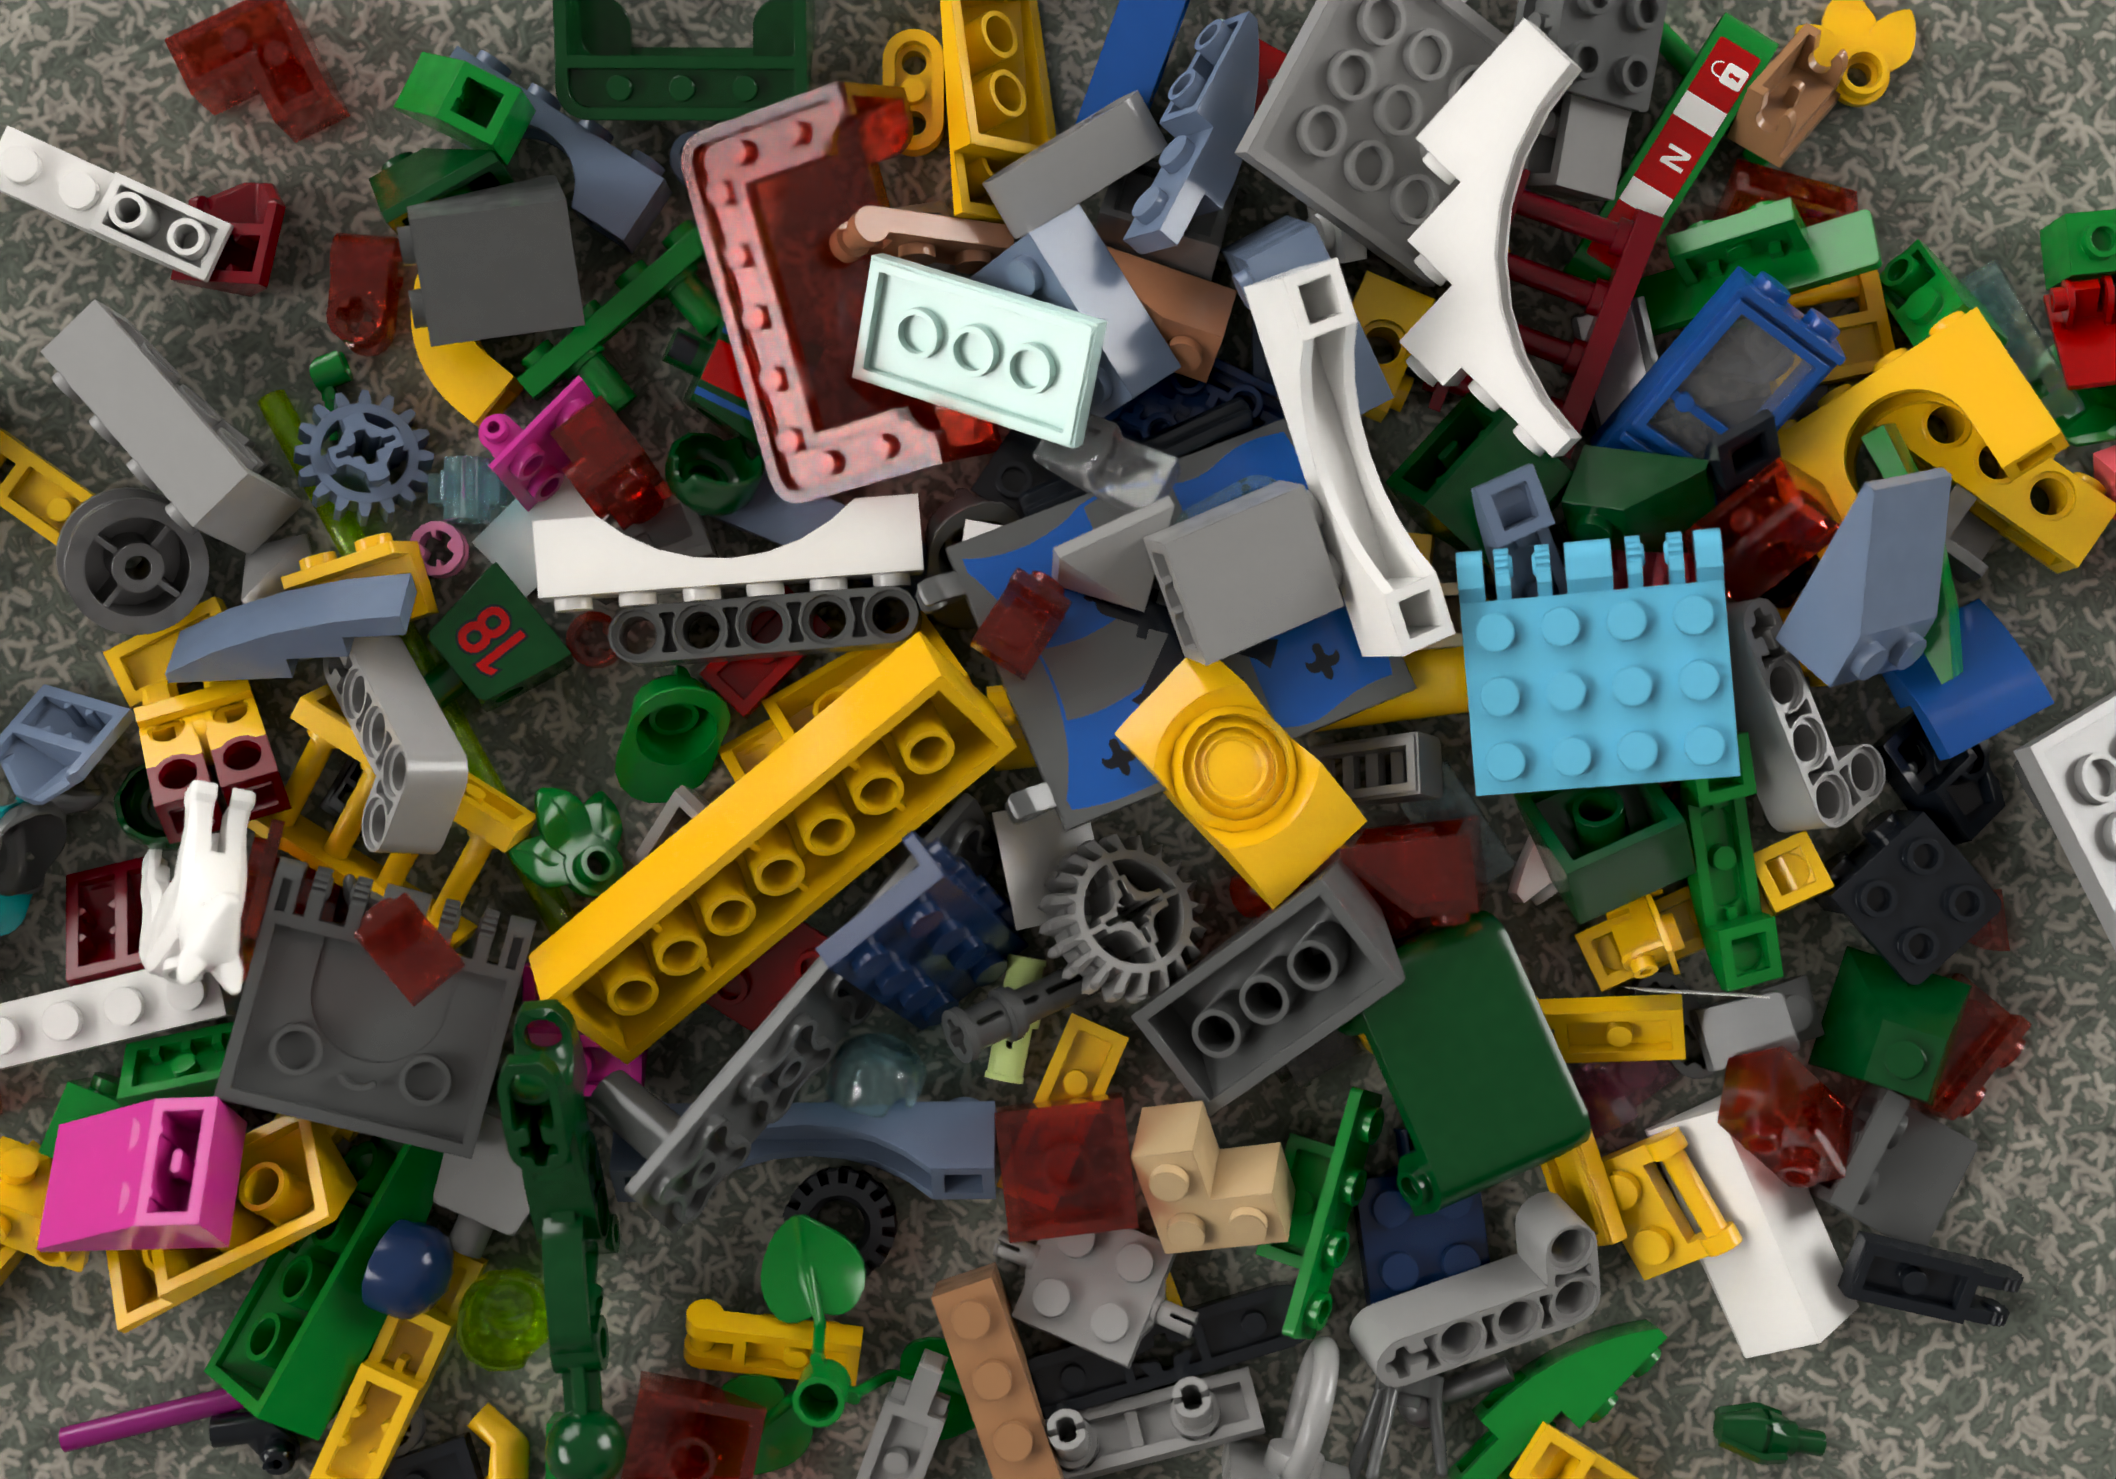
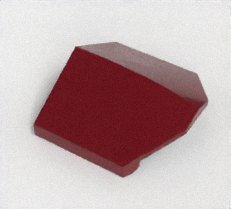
M245 182L210 197L196 196L191 198L188 205L230 223L234 228L208 283L176 270H172L171 280L182 284L252 297L267 289L286 209L275 185L272 183Z
M144 857L66 875V982L70 986L145 969L139 955L143 913L140 893Z

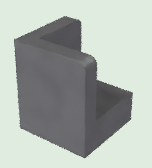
M1956 483L1950 489L1945 544L1952 576L1965 584L1982 578L1988 569V566L1982 560L1997 540L1998 532L1969 511L1977 497Z

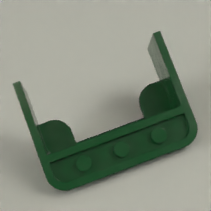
M553 0L556 95L564 110L576 118L593 121H785L798 115L808 101L815 36V0L766 1L758 9L753 20V48L632 47L631 20L625 8L617 1Z

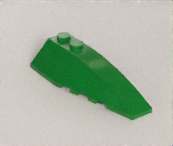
M373 1136L370 1142H364L359 1146L353 1145L344 1157V1161L358 1185L338 1218L298 1240L293 1248L287 1246L269 1256L204 1370L209 1377L256 1418L319 1441L329 1421L339 1412L345 1392L356 1375L360 1364L368 1358L375 1339L388 1316L367 1307L362 1301V1281L368 1261L380 1239L398 1220L405 1219L415 1223L422 1222L426 1224L433 1205V1195L444 1153Z

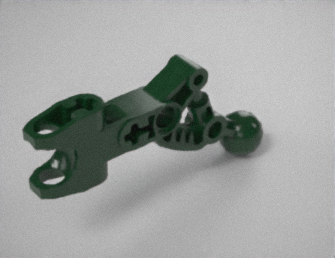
M557 999L524 1001L517 1014L513 1028L515 1055L509 1054L504 1062L497 1087L508 1152L512 1161L522 1169L523 1184L537 1242L542 1245L550 1359L554 1373L562 1374L564 1414L554 1422L547 1434L545 1457L550 1472L557 1479H614L625 1463L627 1441L621 1424L603 1410L601 1371L606 1370L608 1365L609 1333L606 1319L601 1315L604 1289L601 1285L597 1284L599 1254L618 1253L619 1220L617 1215L611 1214L609 1210L608 1195L594 1133L590 1129L583 1096L587 1081V1065L575 1020L570 1011ZM536 1020L550 1021L560 1028L562 1039L553 1046H538L531 1042L527 1025Z

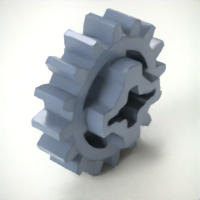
M361 390L358 403L350 404L344 394L340 392L335 394L333 411H329L326 407L317 404L313 407L312 420L315 425L301 423L299 427L298 439L303 444L295 446L293 463L305 467L299 471L297 482L300 487L316 486L311 503L316 508L328 501L335 504L333 519L336 521H340L349 510L357 512L359 526L367 525L370 513L378 512L386 524L393 521L395 504L410 512L414 508L416 501L413 491L425 493L430 477L423 471L431 470L434 453L421 449L427 446L430 434L428 429L411 430L416 414L412 409L406 410L400 415L392 411L394 406L393 396L387 395L379 406L371 404L368 390ZM337 431L339 444L329 447L327 454L321 456V449L325 441L331 434ZM361 452L362 456L353 457V453ZM365 459H375V462L372 464H367ZM406 460V469L396 483L391 485L389 471L399 467L400 462Z

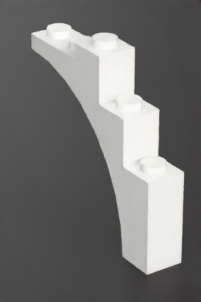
M1524 18L1416 137L1429 151L1422 160L1430 170L1448 185H1451L1456 178L1460 183L1407 241L1420 253L1414 259V262L1426 276L1439 286H1442L1447 280L1452 285L1399 342L1411 353L1406 359V363L1424 382L1430 386H1434L1438 381L1443 386H1458L1469 374L1474 379L1468 385L1472 394L1493 412L1502 407L1518 423L1512 431L1525 447L1538 457L1545 451L1551 457L1564 456L1582 437L1550 400L1526 355L1512 309L1507 257L1512 206L1526 158L1550 111L1582 69L1540 28Z

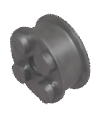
M131 487L115 488L100 492L81 503L69 515L60 531L56 546V565L60 579L79 610L91 621L107 630L127 635H144L165 630L185 618L195 608L204 593L209 576V556L204 539L199 530L194 535H191L173 521L165 511V507L170 501L164 496L146 489ZM142 556L140 563L136 567L125 568L126 562L131 557Z

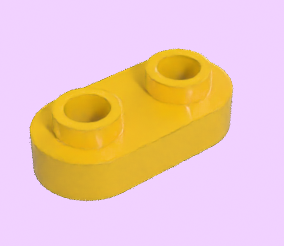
M907 29L895 34L888 41L883 52L882 123L884 133L891 147L906 156L917 157L930 153L939 145L945 131V70L943 50L933 35L920 29ZM911 57H919L926 63L925 69L917 75L908 74L903 69L905 61ZM910 117H919L924 120L926 126L920 134L910 135L903 130V124Z

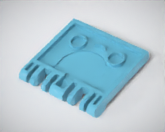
M1720 528L1692 530L1696 582L1685 583L1681 531L1666 533L1663 550L1664 561L1668 565L1669 585L1644 587L1643 566L1645 565L1644 545L1640 542L1639 535L1624 537L1628 588L1614 590L1610 538L1563 542L1568 594L1553 595L1549 544L1534 545V553L1531 555L1533 575L1537 579L1538 597L1512 599L1511 579L1513 577L1512 557L1508 554V548L1493 549L1497 600L1486 601L1482 550L1456 552L1476 796L1740 776Z

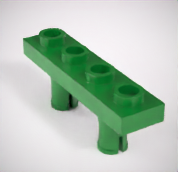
M707 217L697 226L688 219L675 228L661 242L667 251L650 266L641 259L628 268L614 282L620 291L603 306L596 299L583 307L585 325L571 327L573 331L556 346L549 339L545 340L523 358L520 364L526 371L517 380L532 398L538 401L564 378L571 380L579 375L611 419L630 404L637 395L603 356L602 353L605 350L603 345L658 298L661 300L668 298L703 339L714 332L719 322L731 317L713 293L695 274L699 270L697 265L724 243L723 236Z

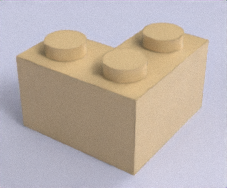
M1203 1100L1142 1107L1131 1160L1165 1254L1288 1242L1296 1189L1281 1142L1219 1149Z

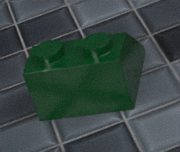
M1657 782L1513 794L1517 807L1553 885L1579 925L1696 873L1686 821Z

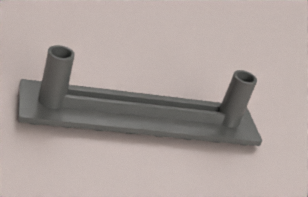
M967 792L961 795L935 827L924 822L914 831L927 843L937 837L955 858L961 857L976 876L980 874L986 878L993 870L1000 853L997 837L977 799ZM903 840L884 855L897 865L896 868L853 918L920 865ZM819 956L682 1116L663 1103L625 1071H614L606 1076L593 1091L589 1100V1109L647 1159L646 1163L625 1186L624 1191L672 1233H676L683 1224H688L696 1219L706 1207L709 1197L716 1186L746 1161L751 1151V1144L768 1124L777 1122L786 1114L801 1086L810 1077L826 1067L834 1055L835 1045L852 1025L855 1026L862 1023L870 1015L877 1000L830 970L821 956Z

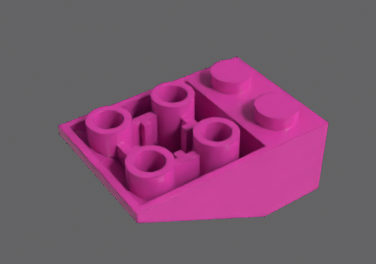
M219 1097L152 1099L60 1124L37 1250L40 1252L229 1247L247 1122Z

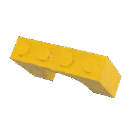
M1977 307L1966 314L1963 311H1957L1944 317L1930 329L1929 338L1910 350L1899 348L1888 353L1873 366V374L1854 386L1844 384L1834 388L1818 401L1817 406L1819 408L1798 422L1795 419L1787 420L1777 431L1782 461L1772 466L1776 491L1820 560L1860 492L1856 477V462L1863 443L1861 437L1869 433L1874 425L1895 410L1916 404H1936L1948 407L1962 414L1974 425L2011 482L2070 446L2056 422Z

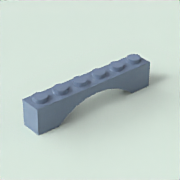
M898 1097L886 1102H854L846 1098H832L825 1102L792 1103L789 1110L780 1120L768 1124L751 1144L748 1158L738 1169L773 1159L805 1156L840 1158L880 1168L909 1182L933 1200L996 1199L995 1101H979L971 1097H958L950 1101L917 1102L911 1098ZM663 1102L680 1116L692 1105V1103L667 1104ZM613 1131L609 1172L617 1202H636L624 1191V1188L646 1163L647 1159Z

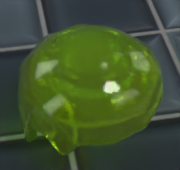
M520 1268L490 1270L478 1277L466 1289L458 1305L456 1339L469 1361L489 1372L516 1371L525 1367L529 1358L542 1345L548 1342L544 1283L541 1279ZM525 1313L522 1317L516 1320H506L511 1317Z

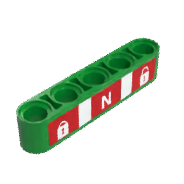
M1725 12L1618 180L1615 199L1605 201L1597 215L1615 222H1619L1621 217L1632 220L1634 212L1638 208L1663 217L1665 219L1655 241L1656 243L1736 116L1748 87L1766 68L1779 44ZM1582 238L1575 249L1577 252L1569 264H1566L1563 272L1594 283L1597 277L1608 281L1617 256L1607 253L1608 246Z

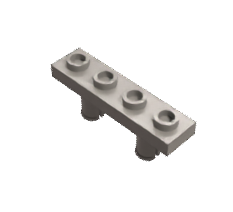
M1249 1367L1205 1378L1185 1377L1174 1386L1079 1411L1061 1409L1054 1412L1049 1419H1044L1050 1436L1049 1439L1054 1447L1065 1479H1091L1266 1433Z

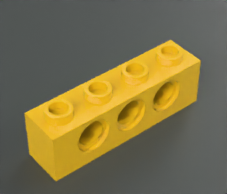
M1936 404L1906 406L1882 418L1869 431L1871 432L1883 424L1895 423L1919 472L1943 467L1952 474L1951 486L1958 483L1977 497L1969 509L1972 514L2056 574L2078 568L2116 514V503L2105 496L2107 490L2098 480L2081 472L2072 473L2053 460L2055 455L2012 482L1999 463V472L1996 479L1986 476L1979 466V455L1982 450L1991 454L1992 452L1974 425L1962 414L1948 407ZM1930 415L1937 416L1945 422L1948 428L1946 443L1938 442L1930 435L1927 428ZM2033 486L2044 490L2049 498V510L2046 515L2038 512L2031 503L2030 494Z

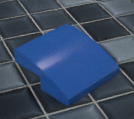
M1976 599L1959 608L1963 672L1941 684L1924 652L1911 666L1904 670L1896 669L1881 673L1899 708L1912 707L1940 761L1953 758L2054 704L2046 686L2021 647L2006 627L1980 599Z

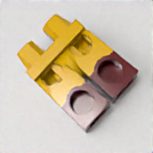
M249 680L203 682V689L180 695L177 684L163 681L144 687L142 691L143 706L133 708L139 726L153 805L169 844L182 840L185 823L184 797L186 790L192 781L195 780L214 783L210 766L215 765L220 787L228 807L233 787L253 791L256 794L255 806L250 812L249 821L292 809ZM218 796L214 805L212 832L221 829L222 816L224 815Z

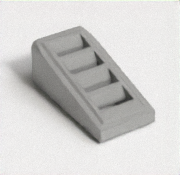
M1416 731L1309 747V752L1324 765L1335 780V759H1342L1343 790L1356 806L1441 799L1443 797L1441 742L1436 736ZM1385 755H1390L1392 784L1386 785ZM1360 757H1365L1366 788H1361Z

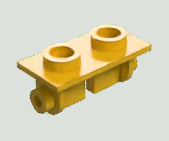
M1662 888L1605 913L1607 920L1631 913L1632 919L1612 925L1610 928L1621 954L1624 969L1632 971L1634 977L1638 979L1655 974L1658 971L1657 964L1669 960L1674 975L1680 974L1674 951L1685 948L1672 912L1660 916L1653 897L1664 894Z

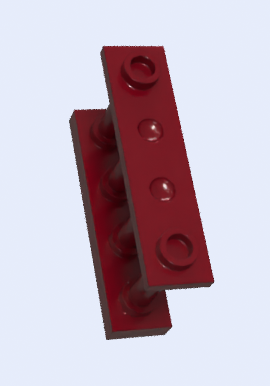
M1523 168L1512 206L1511 223L1514 215L1518 214L1608 246L1607 253L1617 256L1608 281L1597 277L1594 283L1508 252L1509 279L1511 281L1585 307L1584 313L1593 316L1585 340L1574 337L1572 342L1517 323L1526 353L1562 366L1561 373L1570 376L1562 399L1551 396L1550 400L1580 435L1665 218L1636 208L1632 220L1621 217L1619 222H1615L1525 190L1531 171ZM1468 374L1458 386H1443L1439 381L1434 386H1430L1423 382L1421 389L1432 393L1428 408L1440 412L1447 392L1464 397L1468 392H1471L1468 385L1474 379ZM1575 445L1563 457L1570 459Z

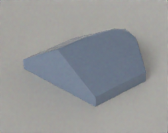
M44 684L0 734V764L15 795L32 805H44L83 781L135 720V714L126 707Z

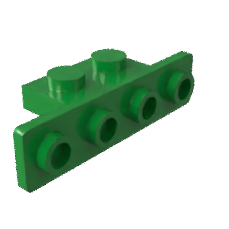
M1788 197L1779 201L1759 202L1751 206L1747 211L1715 221H1699L1690 225L1686 230L1666 236L1669 258L1675 268L1641 278L1633 298L1644 296L1653 336L1686 327L1738 266L1755 278L1761 271L1768 273L1779 281L1791 295L1874 271L1882 266L1874 219L1869 210L1863 209L1806 227L1792 199Z
M1354 1086L1351 1088L1335 1146L1299 1134H1289L1284 1154L1296 1189L1288 1242L1258 1245L1255 1253L1256 1255L1299 1269L1282 1334L1293 1339H1314L1317 1330H1322L1328 1321L1332 1309V1295L1328 1291L1334 1269L1342 1265L1349 1249L1350 1235L1345 1230L1352 1206L1355 1207L1359 1204L1367 1184V1172L1363 1169L1369 1145L1376 1143L1384 1124V1110L1380 1108L1383 1098L1382 1094Z

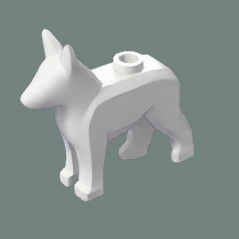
M195 780L192 781L185 792L184 830L177 856L175 876L170 882L168 861L162 857L161 849H149L143 858L140 893L143 913L139 955L142 964L149 974L162 977L169 982L180 984L181 986H186L201 981L204 973L211 972L228 993L237 995L243 982V967L239 956L240 919L247 884V826L250 812L255 806L256 794L253 791L233 787L229 807L222 816L220 833L212 834V819L218 784Z

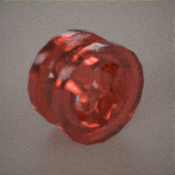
M589 611L579 615L571 622L566 633V645L577 662L590 668H605L613 665L620 658L611 647L608 651L599 648L601 656L589 657V647L580 642L583 630L586 629L589 632H593L591 624L603 623V633L608 636L609 625L613 620L611 616L602 612Z

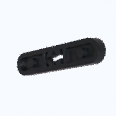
M1288 1281L1272 1282L1188 1307L1187 1309L1199 1312L1196 1325L1173 1316L1172 1318L1193 1326L1194 1331L1191 1337L1196 1338V1341L1173 1352V1364L1162 1367L1160 1360L1152 1357L1133 1361L1130 1369L1070 1343L1033 1353L1026 1357L1044 1419H1049L1054 1412L1061 1409L1083 1410L1177 1382L1185 1377L1204 1374L1302 1343L1306 1339H1293L1282 1334L1295 1284ZM1155 1323L1154 1327L1141 1340L1136 1355L1145 1353V1351L1153 1348V1336L1165 1333L1169 1342H1183L1189 1339L1180 1333Z

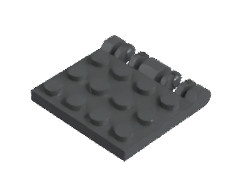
M282 856L275 873L214 1097L472 1159L537 921L511 915L499 962L487 961L501 912L486 908L485 914L481 916L476 932L478 939L473 957L451 952L448 949L453 932L457 931L462 911L460 909V901L447 898L433 947L420 944L433 894L388 883L374 932L363 930L361 926L367 911L374 879L359 876L357 883L352 887L348 901L350 907L345 925L323 920L321 916L326 901L331 896L335 881L333 878L334 869L319 866L316 872L304 915L295 913L307 875L308 863Z

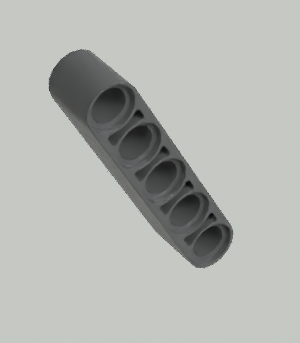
M880 586L633 606L623 609L613 618L609 625L608 639L611 649L618 657L635 666L651 668L898 648L920 631L922 615L918 604L909 592L900 587ZM898 601L908 607L910 614L907 625L900 632L893 634L880 631L875 622L877 611L887 602ZM828 606H836L843 609L846 616V625L843 631L838 636L830 639L817 636L813 627L816 614ZM766 611L779 613L783 622L782 632L779 637L771 643H757L751 633L755 617ZM704 616L715 617L720 628L716 642L708 648H694L689 638V631L693 622ZM650 621L656 630L654 645L645 653L633 654L627 643L628 632L636 623Z

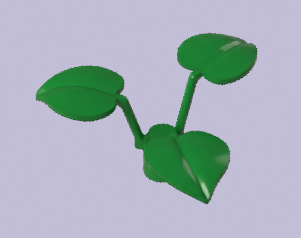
M805 1214L793 1215L777 1229L768 1244L761 1268V1289L768 1308L779 1320L785 1323H798L813 1316L814 1332L810 1363L804 1368L795 1391H792L787 1396L779 1381L774 1377L766 1375L741 1374L723 1384L716 1393L708 1414L707 1447L704 1460L705 1472L719 1476L743 1477L768 1473L790 1465L801 1457L810 1445L814 1427H826L835 1423L842 1415L846 1403L858 1404L862 1396L888 1382H895L897 1376L913 1381L925 1348L949 1357L937 1391L951 1396L947 1406L949 1412L938 1441L954 1438L976 1428L944 1338L924 1337L911 1341L902 1352L900 1371L887 1369L857 1386L851 1385L849 1373L842 1364L832 1359H825L826 1320L824 1314L841 1315L851 1310L857 1304L866 1284L865 1263L857 1247L840 1232Z

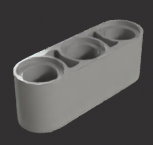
M1135 90L1108 104L993 174L983 182V186L1014 239H1017L1162 153L1168 143L1140 92Z

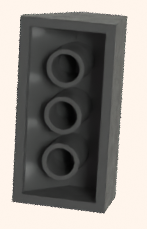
M1340 857L1292 892L1274 910L1270 908L1187 969L1188 973L1170 983V987L1161 994L1150 997L1131 1018L1195 1101L1203 1100L1208 1117H1210L1394 990L1406 978L1381 907L1345 860Z

